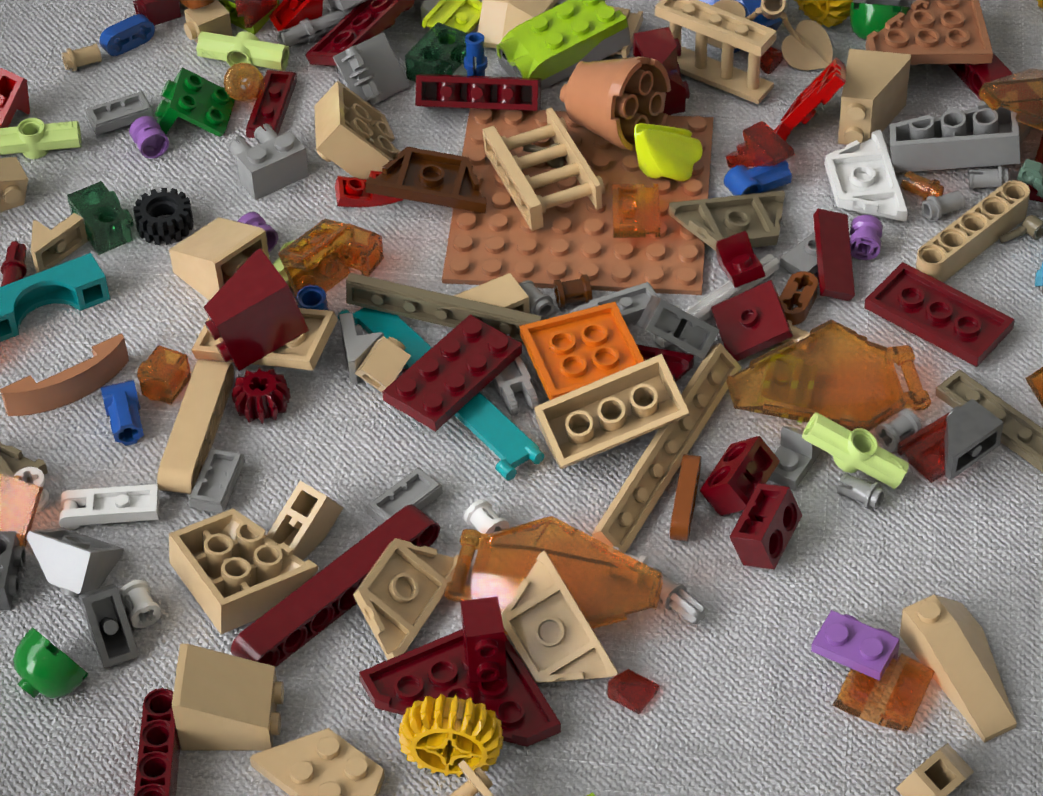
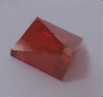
M770 46L761 56L760 68L764 73L771 74L784 60L782 50Z
M627 669L611 678L608 682V698L640 714L658 692L660 685Z

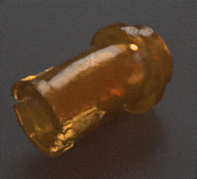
M908 171L904 175L911 182L902 179L901 188L922 197L924 201L931 195L935 197L943 195L944 187L936 179L928 180L915 174L913 171Z

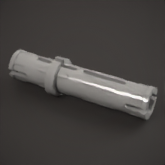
M356 6L346 11L338 10L310 21L305 19L294 27L280 30L276 33L278 43L291 47L303 42H313L316 37L327 34Z

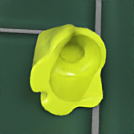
M638 123L634 127L638 165L640 170L650 178L666 177L682 182L688 180L692 176L694 164L702 157V144L700 140L692 138V132L685 128Z

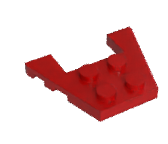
M836 57L797 96L782 117V122L768 137L769 141L758 151L757 154L764 161L767 162L784 145L790 132L800 122L805 125L816 113L815 109L820 103L825 105L845 84L846 65Z

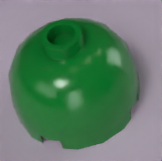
M851 2L850 24L852 30L859 38L866 40L867 35L873 31L879 32L885 28V23L899 12L906 15L910 7L902 6L901 8V6Z
M31 628L23 637L14 654V669L22 678L17 685L33 698H36L39 693L50 699L64 697L73 692L88 675L83 668L34 628Z

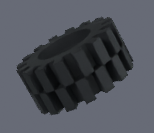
M161 188V192L157 193L156 189L150 190V196L144 193L141 195L142 200L137 199L135 202L136 206L133 208L137 232H139V236L142 239L145 237L146 242L151 243L154 239L155 245H161V241H165L166 245L172 244V239L179 242L182 240L181 235L187 237L189 230L193 229L194 221L190 200L188 197L186 198L185 193L182 191L178 194L177 189L172 188L170 192H167V188ZM161 215H170L165 218H156Z

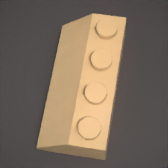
M662 354L534 407L537 423L560 469L690 416V412Z

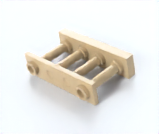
M660 0L655 5V16L670 22L669 29L673 37L679 39L680 45L682 27L696 32L695 51L681 46V56L677 57L681 74L756 104H759L774 88L773 82L760 78V58L776 41L777 30L699 0ZM708 37L722 42L721 62L707 57ZM734 47L748 52V72L733 67Z
M552 107L546 109V126L509 138L501 137L495 126L482 129L485 154L531 231L543 228V214L546 213V209L588 196L596 210L602 208V194H605L602 178L599 175L595 176L569 135L565 120L562 117L559 118ZM550 137L554 143H560L559 145L521 157H517V155L512 156L510 150ZM560 157H564L568 164L532 177L529 175L524 176L522 169ZM576 176L581 184L544 197L536 195L534 192L536 188Z

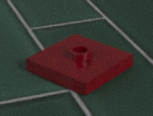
M772 280L711 307L724 347L737 362L793 337Z

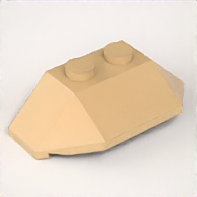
M483 0L478 33L484 35V47L496 48L497 44L501 42L510 30L553 8L559 0Z

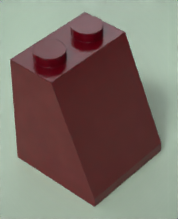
M261 248L256 250L203 307L209 318L205 322L209 333L214 340L219 338L221 342L216 345L219 353L226 363L232 360L239 371L309 331L288 284Z

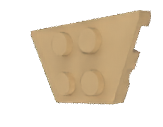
M397 538L389 543L353 594L387 660L406 652L468 559L461 555H456L453 558L438 554L435 548L427 546L417 547L411 542Z
M544 550L538 555L535 565L526 579H523L511 603L507 604L501 614L503 626L538 684L618 676V670L549 555Z
M329 728L258 752L250 757L251 767L290 796H376L380 793L385 779L384 768Z

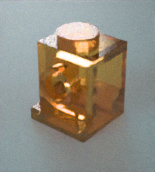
M348 223L341 233L336 234L332 240L331 251L337 253L338 263L360 270L363 276L369 277L384 259L382 235Z

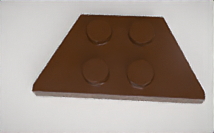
M406 147L398 154L396 159L390 160L383 166L382 173L375 179L370 177L366 181V193L486 213L487 207L486 197L481 195L479 190L480 183L477 176L473 173V166L469 157Z

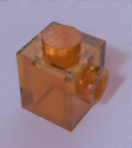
M158 345L149 358L141 363L137 372L142 395L151 400H158L172 405L191 378L187 354Z

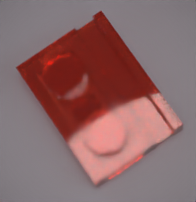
M949 413L898 443L897 453L900 456L904 454L908 458V463L931 483L945 475L944 438L947 425L946 418Z

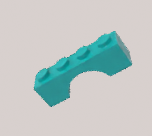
M91 253L0 287V342L19 335L23 319L31 311L41 306L66 304L82 311L110 300L106 276Z

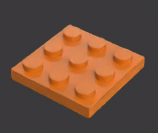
M616 302L520 326V336L549 400L644 361Z

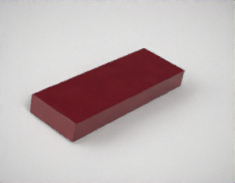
M267 70L246 126L247 137L255 138V130L259 126L264 129L263 124L271 125L273 130L279 134L297 83V74L295 72Z
M818 208L813 214L820 296L851 301L855 296L848 216L847 214Z

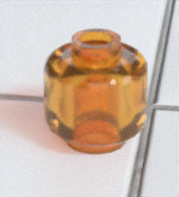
M241 62L234 64L227 70L224 75L223 85L226 93L232 99L239 103H251L256 101L257 97L263 92L265 80L258 68L249 63Z

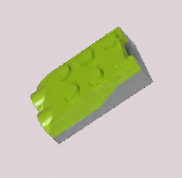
M567 0L510 30L501 42L497 44L496 49L499 64L510 77L542 78L541 90L571 76L580 61H600L621 50L624 46L631 45L627 17L620 10L615 12L613 7L607 6L605 0Z

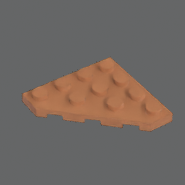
M916 0L911 4V9L908 10L906 15L899 12L885 23V28L879 32L873 31L867 35L865 45L866 50L911 54L910 65H976L992 63L993 51L979 0Z

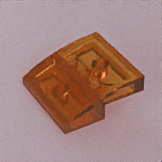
M901 653L897 660L892 658L880 681L850 668L832 705L869 722L908 731L935 671Z

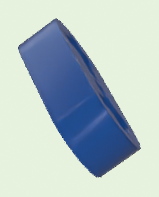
M136 14L106 28L101 33L99 43L108 54L118 56L148 42L155 33V26L143 14Z

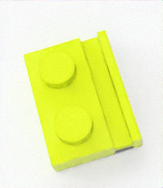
M440 0L423 18L421 26L423 28L429 27L433 30V34L458 48L465 40V36L478 26L482 2L479 0Z

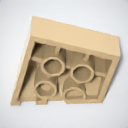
M337 81L314 106L317 153L322 159L327 162H334L353 177L367 180L371 171L382 172L383 166L390 160L396 159L401 152L391 143L395 137L385 115L341 82Z
M234 508L169 533V563L220 634L257 620L311 579L318 571V565L309 559L303 561L294 555L293 548L284 542L280 545L265 535V529Z

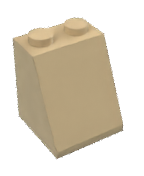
M849 48L846 82L843 85L838 144L847 145L856 140L861 144L871 139L872 132L876 130L883 132L902 111L907 101L911 54Z
M220 217L169 249L173 273L208 300L221 289L256 250L261 248L269 259L266 231L264 229Z
M180 644L172 710L181 751H264L272 748L274 735H280L281 715L280 712H276L277 704H283L284 683L283 681H277L275 666L191 644Z

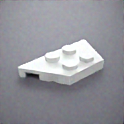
M881 130L872 132L871 139L861 144L856 140L847 144L841 150H835L825 155V168L838 208L907 221L908 211Z

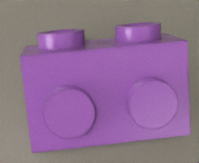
M831 610L812 642L811 652L880 681L889 664H894L898 658L900 639L884 629H876L861 623L851 615H842Z

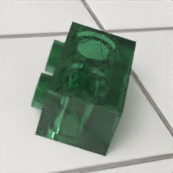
M437 22L405 55L407 79L416 82V75L419 74L453 75L464 64L463 60L466 56L465 36L468 33Z
M102 181L67 195L71 215L76 213L83 218L87 239L98 255L133 241L130 227L134 226V222L128 209L123 210L120 207L116 193L113 190L109 192Z

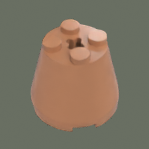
M638 56L591 62L580 61L572 72L568 83L562 86L560 99L562 102H565L567 115L573 122L618 148L635 151L634 127L636 124L665 125L668 114L663 113L666 92L671 91L665 67L656 59Z

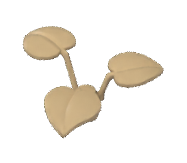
M720 0L712 5L751 21L760 14L768 19L781 18L787 31L791 34L782 42V56L788 65L797 70L825 69L832 62V45L825 29L819 23L806 19L802 20L794 30L787 18V14L784 13L786 0H761L760 7L756 8L747 17H745L746 12L742 4L735 0ZM708 37L709 45L722 49L721 41Z

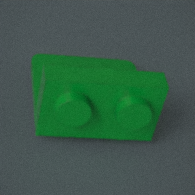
M182 67L174 81L168 80L161 93V96L165 99H162L154 116L158 117L157 122L165 134H167L176 119L180 117L221 137L226 131L235 95L227 89Z

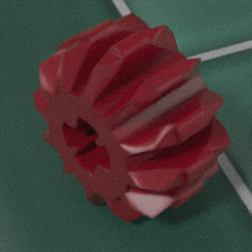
M259 366L258 371L254 373L246 370L244 377L236 378L235 387L232 388V400L235 403L236 411L239 416H245L249 423L255 419H259L262 424L267 418L277 420L278 413H286L287 404L290 403V389L287 386L286 379L283 374L275 373L273 368L264 372Z

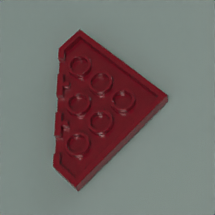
M462 629L359 672L360 682L377 709L404 715L406 708L412 707L414 701H424L426 696L436 699L440 694L450 698L457 695L459 699L463 700L472 698L474 704L484 703L486 710L495 711L496 718L501 720L503 741L528 747L561 733L559 719L506 635L507 678H500L491 682L479 681L470 683Z

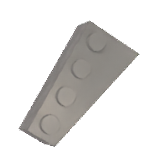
M1016 93L1005 95L1004 101L992 104L990 99L977 102L976 108L960 111L957 107L946 110V113L939 117L933 118L929 114L889 124L891 161L895 173L1021 164Z

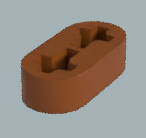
M800 271L792 274L779 297L787 320H790L792 325H798L806 319L817 298L819 281L810 272ZM805 286L802 292L798 291V289ZM793 304L797 305V307L791 310Z

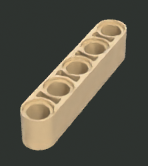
M1017 180L1008 181L921 246L917 252L916 269L944 283L998 241L999 236L1008 233L1026 218L1030 196L1029 186Z
M197 360L159 465L157 484L160 491L192 493L204 462L212 448L234 380L233 363Z

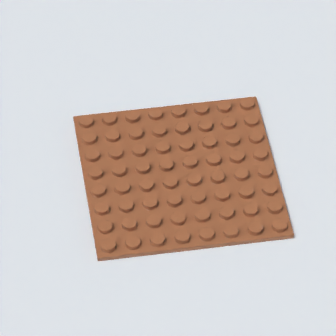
M470 108L462 156L469 157L473 173L477 176L480 183L479 190L481 195L486 197L487 207L486 213L453 208L442 283L481 285L511 273L518 284L531 280L537 288H554V280L560 279L561 282L580 279L581 275L587 274L592 290L621 291L648 282L656 293L702 295L705 242L670 217L668 208L672 202L708 199L714 117L671 115L667 117L664 126L690 130L692 132L691 137L700 140L703 148L701 159L693 166L692 176L682 182L666 177L657 179L647 177L639 168L636 150L628 151L618 148L573 122L566 111H555L559 118L562 117L565 120L569 135L595 176L599 175L602 178L605 194H602V208L596 210L588 196L546 209V213L543 214V228L531 231L485 154L482 129L495 126L501 137L509 138L546 126V110ZM550 137L531 143V145L549 148L554 141ZM523 146L510 150L512 156L517 155V157L531 154V152L523 151ZM547 162L522 169L524 176L529 175L532 177L557 168H553ZM576 176L536 188L534 192L536 195L544 197L581 184Z

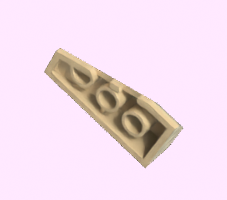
M935 594L903 608L900 637L982 741L985 743L1016 728L1017 722L984 630L961 602Z

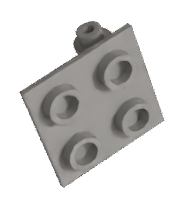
M384 32L333 56L347 87L370 105H374L411 87Z

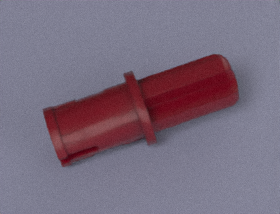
M13 241L7 248L6 261L1 266V273L3 274L1 287L23 279L26 275L25 258L27 248L25 244Z

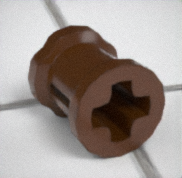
M587 274L581 275L580 279L561 282L558 279L553 282L555 298L559 309L565 308L566 304L581 301L589 303V300L593 299L590 280Z

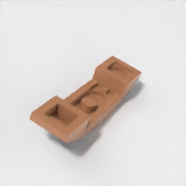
M122 333L92 346V358L36 383L32 376L29 375L1 388L0 392L8 416L32 415L54 410L78 401L108 383L129 361L125 338Z

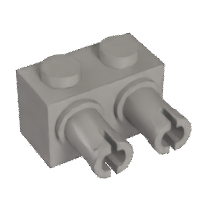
M263 124L264 129L259 126L254 132V137L261 143L260 145L252 148L242 136H236L237 141L232 138L228 142L227 149L237 160L240 184L254 200L309 176L306 148L291 131L279 136L271 125Z

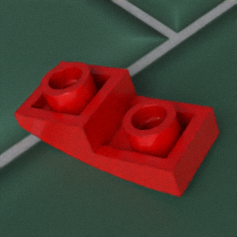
M371 171L369 178L375 179L382 172ZM337 176L335 183L337 206L373 207L403 200L366 193V179Z

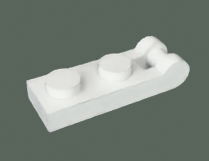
M158 484L67 490L61 494L60 506L63 511L59 515V525L61 528L75 530L80 525L158 520Z

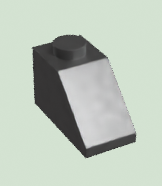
M971 399L961 407L953 408L946 418L947 425L944 438L945 477L952 480L1000 446L1004 422L974 399Z
M110 584L78 595L103 667L107 668L139 657L118 587L115 584Z

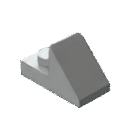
M352 312L339 314L351 385L358 384L362 379L355 372L375 342L383 337L384 334L383 332L363 335L362 326L355 325Z
M783 426L781 429L780 446L775 452L780 462L768 480L790 487V489L795 491L823 450L805 441L802 438L803 430Z

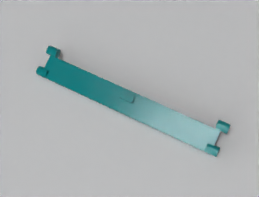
M365 307L353 313L355 325H361L368 334L383 332L385 338L393 337L406 347L404 351L411 355L404 366L406 370L432 348L398 315ZM345 309V310H342L339 314L350 313V312ZM480 392L455 414L467 428L501 459L496 464L495 469L507 481L512 480L516 476L517 470L515 468L529 459L534 464H539L543 461L545 455L539 450V447Z

